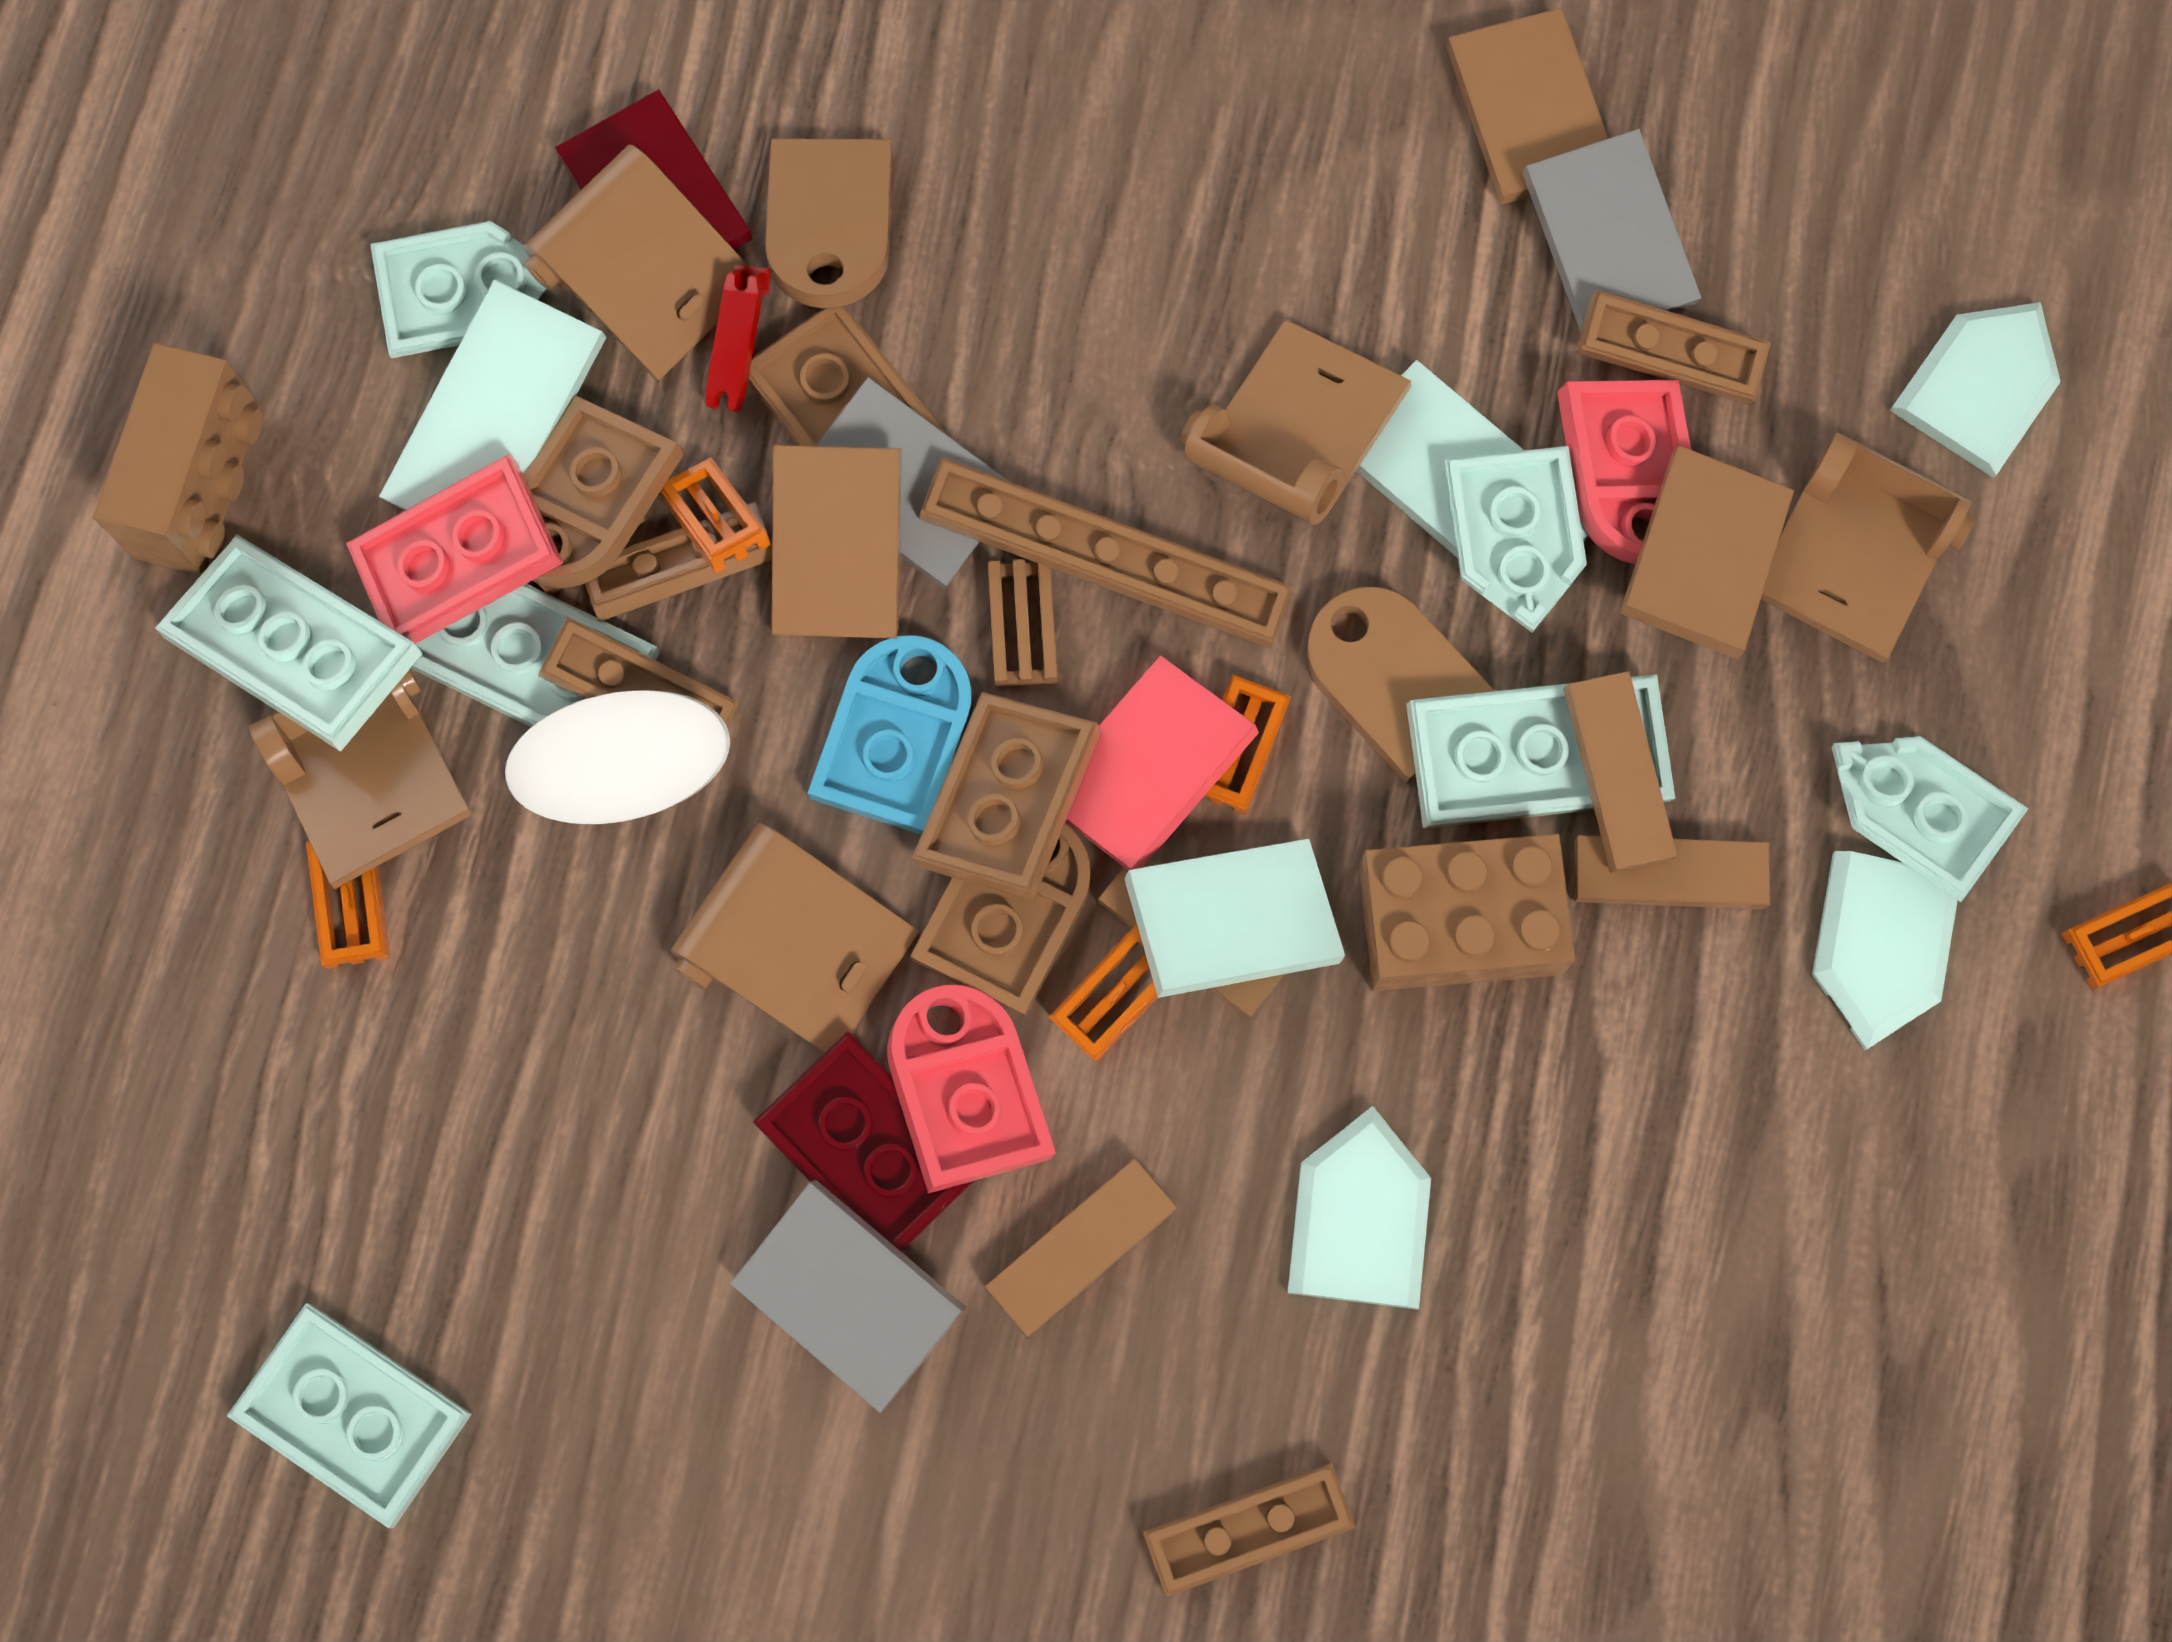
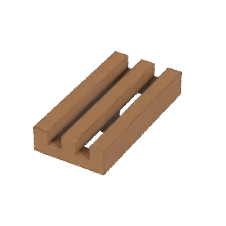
M1025 559L1013 560V564H1000V561H988L995 687L1058 683L1051 568L1036 562L1025 563ZM1039 578L1044 669L1032 670L1026 584V579ZM1014 579L1019 671L1007 672L1001 580Z

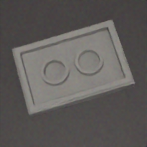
M1640 129L1525 167L1522 174L1580 332L1591 294L1596 290L1669 312L1694 305L1702 298Z
M869 377L816 445L902 448L900 558L944 590L980 542L919 519L920 511L941 457L1008 481Z
M817 1180L810 1182L730 1283L879 1413L888 1407L967 1308Z

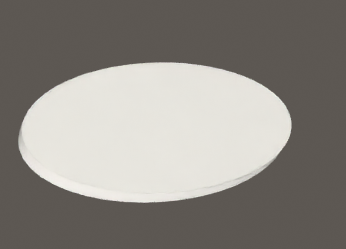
M652 690L600 695L561 708L532 726L518 740L509 754L505 769L506 782L510 792L520 804L530 811L549 819L575 824H606L628 821L668 809L688 799L705 787L716 776L726 761L730 748V735L725 722L716 711L708 705L688 696Z

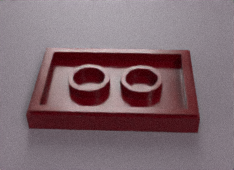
M659 89L555 147L558 157L581 191L628 145H633L642 151L664 173L733 250L752 240L749 227Z
M848 1031L753 1121L761 1132L809 1182L817 1180L901 1252L974 1182L928 1193L892 1076Z

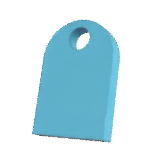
M921 636L889 638L867 650L856 662L847 680L807 793L809 799L922 835L971 716L972 694L970 681L964 666L956 655L944 645ZM916 656L927 657L937 666L934 678L923 685L910 684L901 675L903 665L909 659Z

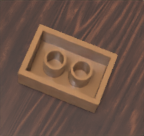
M153 343L93 515V519L133 559L202 575L208 567L210 558H216L221 551L225 535L222 522L229 502L235 501L241 492L244 481L242 463L249 444L253 445L256 443L263 425L261 405L227 360Z
M1559 834L1365 851L1358 868L1372 991L1563 975L1575 962Z

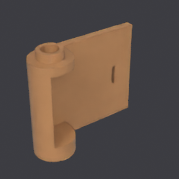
M628 145L523 246L529 256L524 262V266L529 273L549 291L555 285L564 291L571 290L656 381H659L717 324L726 275L734 271L735 264L747 265L664 173L642 151L633 145ZM680 307H682V308L679 310V317H678V316H677V311H678V309H679Z
M1285 319L1227 408L1223 409L1212 404L1202 412L1198 410L1190 416L1181 435V442L1185 445V458L1312 525H1317L1330 512L1412 386L1411 380Z
M1836 432L1820 457L1782 529L1761 600L1884 664L1888 660L1937 560L1948 546L1958 551L1969 536L1977 517L1968 513L1972 501L1861 443Z
M409 669L341 752L278 711L248 726L260 754L272 773L284 786L327 879L334 889L473 815L412 697L422 692V689L411 669Z
M757 823L670 951L679 958L673 969L698 987L706 990L711 981L720 986L728 987L809 1044L825 1053L847 1031L850 1034L853 1032L920 931L780 833L766 825ZM853 963H855V964L851 967V969L849 970V972L847 973V975L845 976V978L843 979V981H842V983H841V987H842V988H840V981L842 980V978L844 977V975L846 974V972L848 971V969L850 968V966H851Z

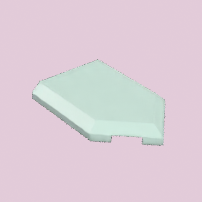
M491 221L370 244L390 358L458 346L494 279L536 300L546 290L524 266V262L529 258L523 247L524 244L514 239L508 231Z
M2041 302L1956 315L1890 411L1994 478L2061 382Z
M1563 446L1445 459L1444 466L1461 580L1533 633L1587 564L1569 447Z
M1921 736L1895 738L1892 743L1861 745L1859 741L1834 743L1832 746L1851 827L1960 902L1965 898L2029 809Z
M1835 851L1832 855L1812 976L1825 995H1830L1851 1025V1032L1865 1051L1941 1002L1957 899L1903 862L1853 851Z
M1373 1106L1301 1162L1287 1294L1418 1310L1431 1177Z

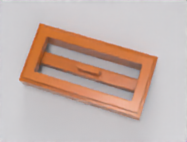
M711 457L668 479L660 491L663 502L715 574L726 569L724 559L733 555L736 561L739 562L749 557L746 550L747 547L755 544L759 550H762L771 545L764 527ZM704 478L708 480L743 527V530L734 533L697 483ZM684 489L722 541L716 544L713 542L678 494L679 491Z
M1232 674L1222 701L1234 708L1239 693L1250 696L1251 698L1244 717L1252 723H1255L1263 702L1274 705L1240 793L1229 790L1243 752L1204 797L1211 799V803L1219 806L1223 804L1233 807L1235 812L1246 815L1290 703L1291 696Z
M310 841L306 842L321 966L326 969L338 968L340 967L339 964L344 963L355 965L365 963L367 959L383 960L390 958L379 866L361 875L370 943L363 944L355 880L353 879L340 886L347 947L337 949L329 881Z
M2172 882L2061 933L2066 944L2072 943L2077 955L2073 957L2079 968L2085 967L2089 975L2086 981L2091 991L2172 954V940L2106 970L2100 960L2102 957L2172 926V911L2094 947L2088 938L2090 934L2171 898Z
M1137 924L1049 1016L1095 1062H1098L1158 998L1154 982H1152L1096 1042L1087 1036L1150 969L1146 954H1144L1078 1025L1069 1018L1138 944L1143 946Z

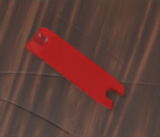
M735 264L734 271L726 275L706 383L705 404L713 410L719 408L720 399L725 394H728L727 408L734 413H738L741 410L746 395L752 357L757 354L754 344L762 299L770 294V268Z

